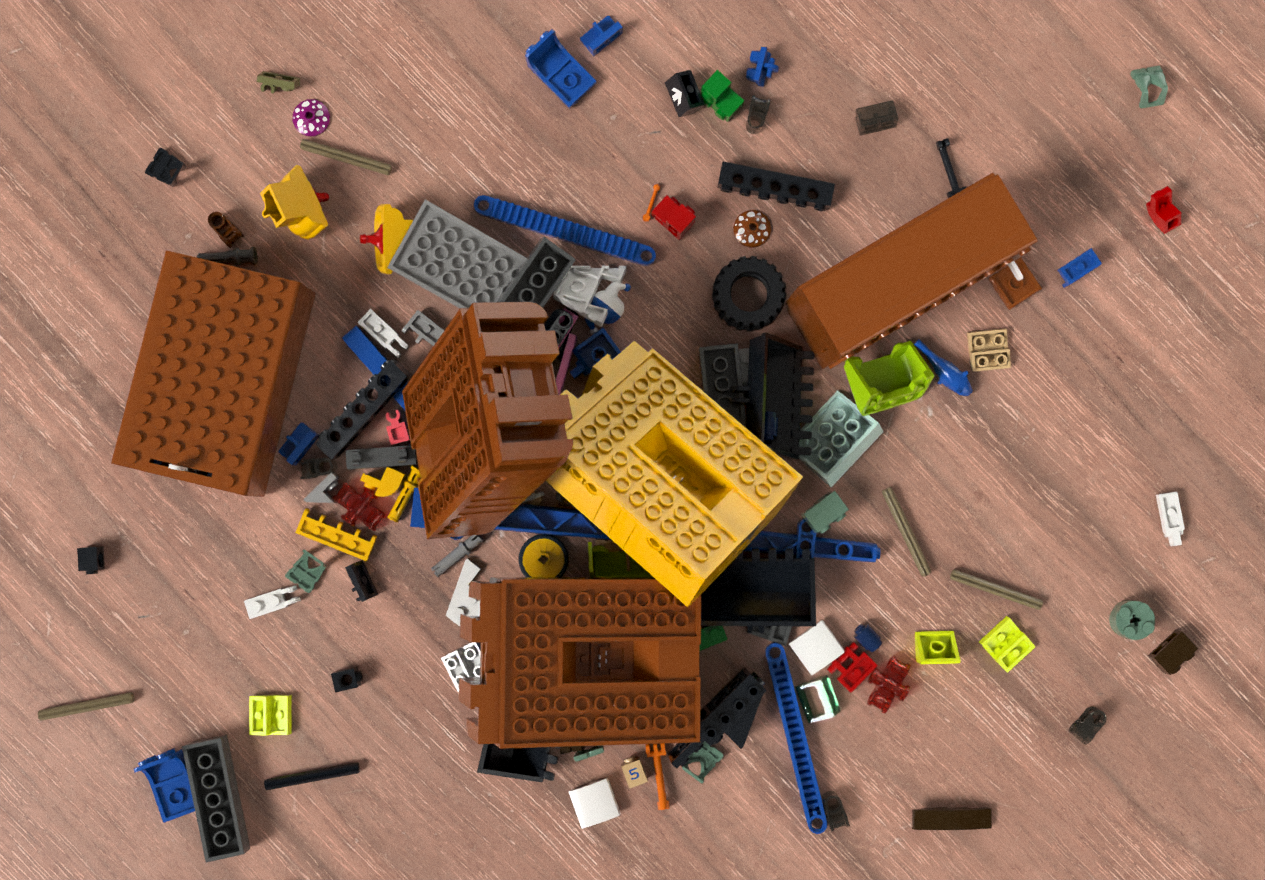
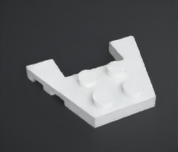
M571 266L555 289L553 298L602 327L608 314V309L590 304L601 280L621 283L626 273V266H619V268H609V266H602V268Z
M468 558L464 562L446 616L458 626H460V614L480 616V600L469 597V584L481 568Z

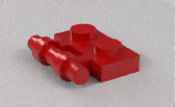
M854 642L849 647L846 646L844 648L845 652L832 661V664L827 668L831 674L837 669L841 672L836 679L850 693L878 666L864 651L857 656L854 652L859 646ZM850 657L853 662L845 669L842 664Z

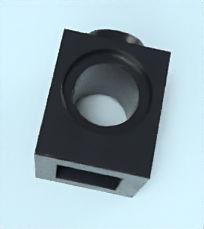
M104 546L77 548L78 571H86V575L98 574V570L105 569Z
M357 666L331 673L335 693L361 686L363 681L362 672L358 670ZM345 674L351 675V684L344 681Z

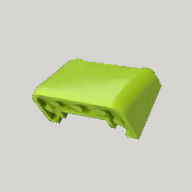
M911 341L897 343L890 355L862 363L863 361L860 357L852 356L845 361L844 365L857 409L862 416L871 415L919 399L924 395L935 376Z

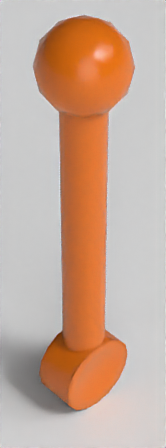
M655 184L653 186V195L651 197L647 212L643 215V221L648 222L650 220L649 215L655 197L657 195V192L661 189L659 184Z

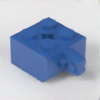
M604 328L572 350L578 361L575 362L577 367L571 370L570 374L574 379L581 374L585 377L590 375L592 367L600 361L599 358L595 359L596 352H603V357L609 354L612 360L621 353Z

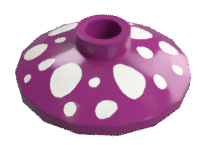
M307 99L295 107L292 121L295 128L301 134L317 136L327 129L330 123V113L322 102L315 99ZM309 113L313 114L311 119H307Z

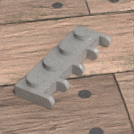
M419 310L416 311L402 329L404 333L410 328L419 335L415 340L417 344L425 339L432 346L435 345L444 332L442 328Z

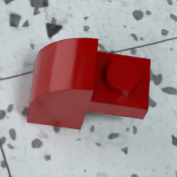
M1167 186L1152 194L1151 201L1146 203V207L1154 224L1164 234L1180 226L1182 212L1172 204V190Z

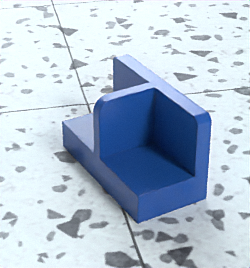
M606 16L598 24L596 22L592 23L593 28L581 36L580 41L595 56L623 33V27L618 21L615 23L610 16Z
M1092 248L1058 269V272L1065 281L1062 284L1064 288L1102 264Z
M301 422L291 435L286 436L287 440L278 452L287 459L288 463L297 466L316 442L319 435Z

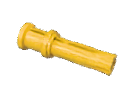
M414 465L411 466L412 470L407 479H404V487L387 518L394 522L399 521L414 492V488H418L417 478H420L419 468Z

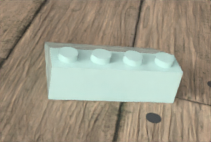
M837 390L812 417V423H806L800 431L812 432L811 439H800L799 447L811 448V455H799V459L820 479L832 487L883 433L880 424L870 415L862 416L856 404Z

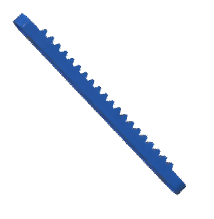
M485 195L478 196L474 201L475 211L487 218L642 266L652 265L656 258L655 250L652 247L631 241L630 239L618 237L614 234L589 228L585 225L582 226L572 221H566L556 216L553 217L543 212H537L527 207L524 208L520 205ZM481 201L489 203L487 210L482 211L478 208ZM649 251L652 254V258L649 261L642 260V252Z
M772 642L766 647L765 655L803 811L809 830L812 833L821 834L827 828V820L786 653L781 644ZM773 647L780 649V655L777 658L770 656V649ZM815 818L822 820L820 828L812 827V821Z

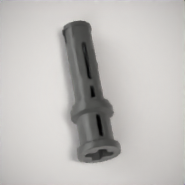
M255 247L245 250L235 248L230 252L197 254V258L222 264L234 263L235 265H241V263L257 264L258 254Z

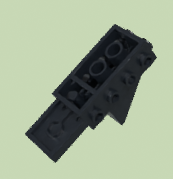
M744 667L700 710V742L677 743L667 753L671 764L676 769L679 766H684L689 761V756L693 752H698L703 747L704 741L709 746L713 743L717 744L723 738L724 733L742 749L762 696L767 691L763 687L765 682L755 672L750 673Z

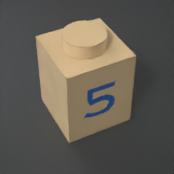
M640 756L625 758L624 762L621 763V767L629 788L648 782Z

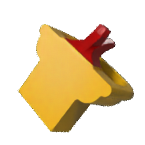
M296 165L279 183L269 184L260 193L265 204L262 216L264 218L271 217L276 228L287 226L295 235L310 240L328 226L320 202L328 201L329 194L316 193L300 165Z
M380 204L376 208L374 233L360 235L361 244L370 243L374 245L377 268L381 273L388 275L392 274L393 271L387 267L413 220H404L403 214L398 209L392 208L390 204Z

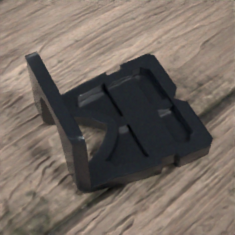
M159 148L153 157L154 161H151L146 168L145 174L175 187L177 175L180 171H185L187 166L172 154L169 155L163 148ZM177 168V170L171 178L170 170Z

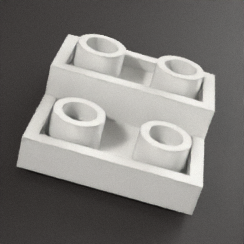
M823 620L816 623V626L807 629L805 633L789 643L811 675L830 664L845 652Z
M471 642L441 658L458 692L459 677H480V642Z
M608 777L569 791L582 829L621 815Z

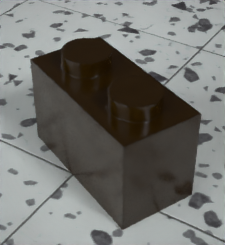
M1174 630L1148 657L1163 673L1171 675L1177 673L1181 669L1180 665L1185 661L1192 659L1195 656L1194 652L1198 648L1182 631Z

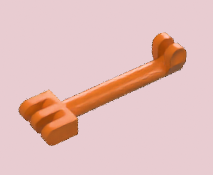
M665 743L660 744L661 750H658L657 744H653L654 751H650V744H645L647 758L653 757L659 798V802H657L658 810L669 809V800H666L661 756L666 755Z

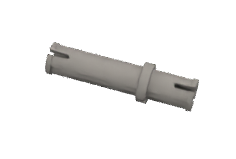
M471 535L464 542L461 541L457 548L431 567L432 571H435L434 574L440 577L462 557L469 555L473 548L483 542V539L480 538V535Z

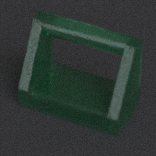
M828 675L795 686L808 723L832 718L841 712ZM816 686L825 711L824 713L816 716L813 715L804 688Z

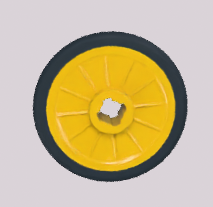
M540 534L531 537L523 544L519 552L518 561L521 572L525 577H562L568 567L569 557L566 547L558 538L547 534ZM542 555L548 558L545 564L539 561Z

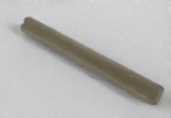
M302 139L300 144L302 150L385 175H390L392 170L390 164L307 139Z
M891 487L884 489L882 494L921 576L929 575L931 569Z
M952 570L950 574V579L1037 610L1042 608L1043 601L958 570Z
M130 692L39 710L38 719L42 721L130 704L134 702V694Z

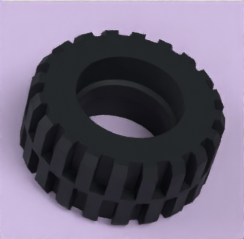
M743 256L738 260L730 261L727 266L721 269L714 282L712 300L715 311L718 312L719 318L726 322V325L729 327L733 326L739 331L747 330V332H752L753 330H760L770 325L778 317L784 307L787 293H785L786 284L782 280L783 276L781 272H777V267L773 263L770 265L767 263L768 260L764 258L762 260L757 259V256H751L750 258ZM753 277L764 284L767 298L760 309L747 312L739 309L733 303L731 289L740 278Z

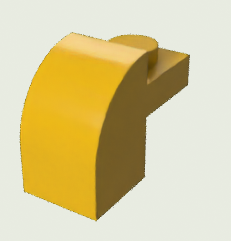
M387 467L381 480L363 473L360 481L365 482L364 486L375 490L377 487L376 496L389 497L401 490L407 474Z

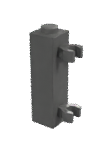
M411 445L346 450L348 470L418 465L416 449H412Z

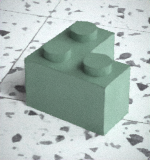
M831 491L813 503L814 505L801 515L814 533L821 532L823 534L831 528L830 523L842 520L846 516L845 512L849 509L835 491Z

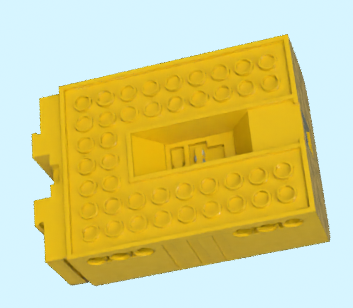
M633 341L613 360L607 354L592 367L581 397L577 399L567 389L560 394H568L573 418L565 423L567 439H573V447L569 452L567 461L546 482L687 607L711 585L769 524L803 478L801 474L652 348L647 352L636 341Z

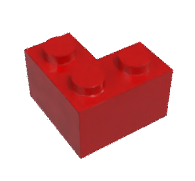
M666 195L651 212V216L678 240L695 224V211L688 205L686 207L683 204L680 205V202L673 196L670 198Z

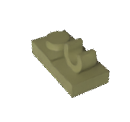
M262 71L257 75V82L262 83V92L266 91V86L269 85L271 93L274 94L277 91V87H281L284 91L295 90L300 85V78Z

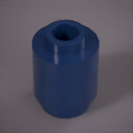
M765 412L764 441H772L773 438L777 437L778 418L775 412Z
M860 624L854 630V638L866 650L874 652L881 646V637L869 624Z

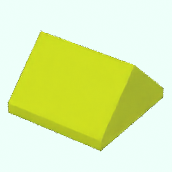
M954 631L915 632L917 663L954 664L961 662Z

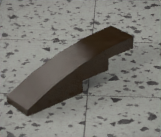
M988 807L912 809V829L973 830L992 828V809Z

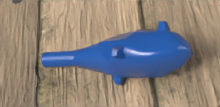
M920 339L914 343L927 357L934 372L938 375V384L943 383L948 389L961 396H969L973 392L967 378L968 371L962 372L952 362L936 355Z

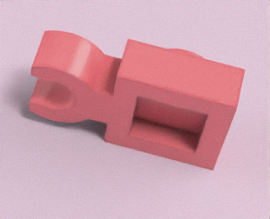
M395 410L397 416L394 419L390 417L389 412L386 413V419L391 422V425L386 427L391 445L410 441L406 422L400 423L401 412L399 410Z

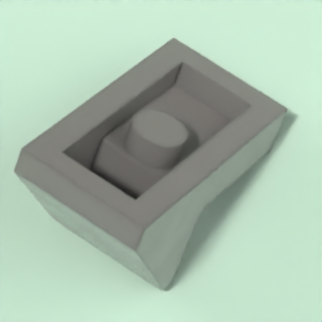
M331 472L303 500L314 503H337L327 491L331 492L338 486L337 481L340 477L336 473Z

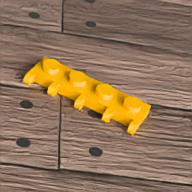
M305 508L295 533L364 561L369 560L377 540L376 535H373L371 541L359 537L361 529H357L355 535L342 530L343 522L340 521L337 528L324 523L326 516L323 514L319 521L308 517L310 509Z

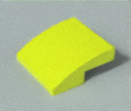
M1008 616L979 641L982 647L1007 673L1035 648L1030 639L1020 631Z
M292 695L249 696V735L292 734Z

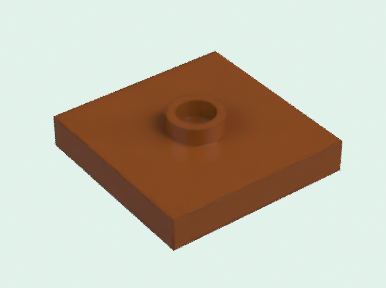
M1021 257L1015 260V263L1023 275L1022 280L1018 281L1009 266L988 278L1008 310L1042 289Z

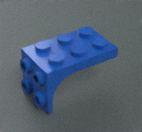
M553 29L549 32L545 31L541 35L540 41L535 45L532 44L526 50L527 66L569 109L597 83L563 47Z
M173 748L138 762L139 766L134 768V772L141 771L147 777L163 823L195 811L182 749L175 752Z

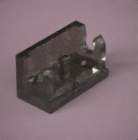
M893 100L856 109L857 117L855 119L860 136L897 127L899 118Z

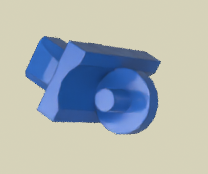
M761 47L760 51H751L750 61L757 64L756 69L748 68L746 78L749 81L756 82L758 86L764 87L766 77L771 78L772 73L778 72L779 67L775 65V58H771V53L767 51V47Z

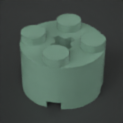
M1124 600L1114 606L1109 616V623L1112 630L1119 636L1126 639L1140 640L1146 638L1154 631L1155 616L1152 609L1146 603Z

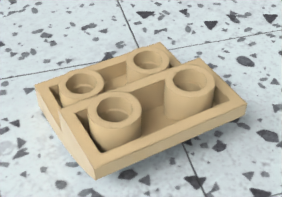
M1007 329L967 332L969 358L973 372L1011 368Z

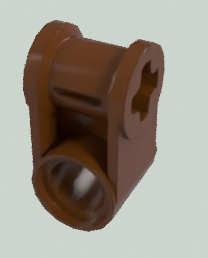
M216 211L208 216L209 225L229 248L233 247L232 244L240 237H244L239 228L222 213ZM222 217L221 225L216 226L215 220Z

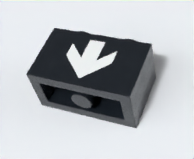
M691 70L675 73L664 82L678 117L694 114L705 105Z

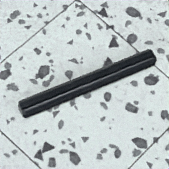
M356 762L270 778L264 781L265 790H272L358 774L360 766Z

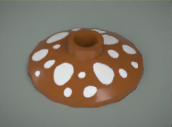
M756 210L745 211L735 220L733 227L734 236L743 246L750 248L759 247L770 236V221L762 212ZM751 224L755 225L756 230H750L749 226Z

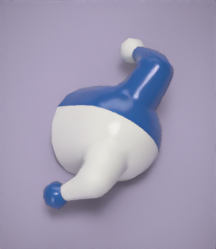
M614 281L605 290L599 291L594 295L590 305L608 309V314L604 321L605 324H612L622 316L624 303L617 295L623 289L627 292L630 291V284ZM584 317L586 324L590 328V333L593 335L598 332L595 323Z

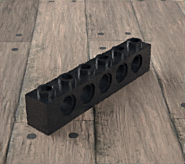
M723 161L717 188L726 193L735 191L740 192V195L746 197L756 195L761 200H769L771 198L776 199L781 204L791 202L796 203L795 206L806 208L811 206L814 207V210L825 211V209L829 210L831 207L835 183ZM739 176L743 179V183L736 184L733 178ZM758 180L762 186L755 188L752 185V181ZM772 184H778L780 186V190L775 192L771 189L770 186ZM792 187L797 188L799 194L792 195L789 189ZM808 192H816L817 198L811 199L808 196Z
M397 359L385 361L380 367L382 370L368 380L369 384L367 387L360 389L355 395L357 398L343 408L344 412L341 416H336L330 424L332 426L319 434V440L315 444L331 460L341 456L413 376ZM387 375L391 379V383L389 386L385 383V377ZM374 389L378 392L377 399H374L372 396ZM361 403L364 404L366 408L364 413L360 411ZM349 417L353 420L352 427L347 423ZM336 431H338L341 436L339 441L335 438Z

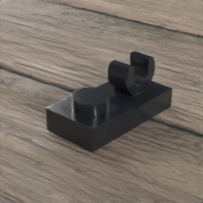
M363 560L345 567L352 584L355 586L352 588V592L357 591L359 595L356 598L357 601L361 600L363 602L378 595Z

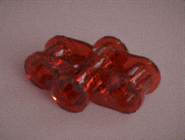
M343 482V487L336 495L332 496L337 503L348 510L345 514L341 515V518L353 527H355V522L359 519L368 528L376 531L377 525L383 518L386 519L387 517L384 512L371 503L378 496L367 487H364L362 494H359L353 487Z
M892 655L883 673L878 668H875L868 678V683H873L876 686L868 698L867 705H873L885 714L895 696L899 697L900 701H903L909 693L910 686H905L902 682L907 676L911 664H905L896 659L895 655Z

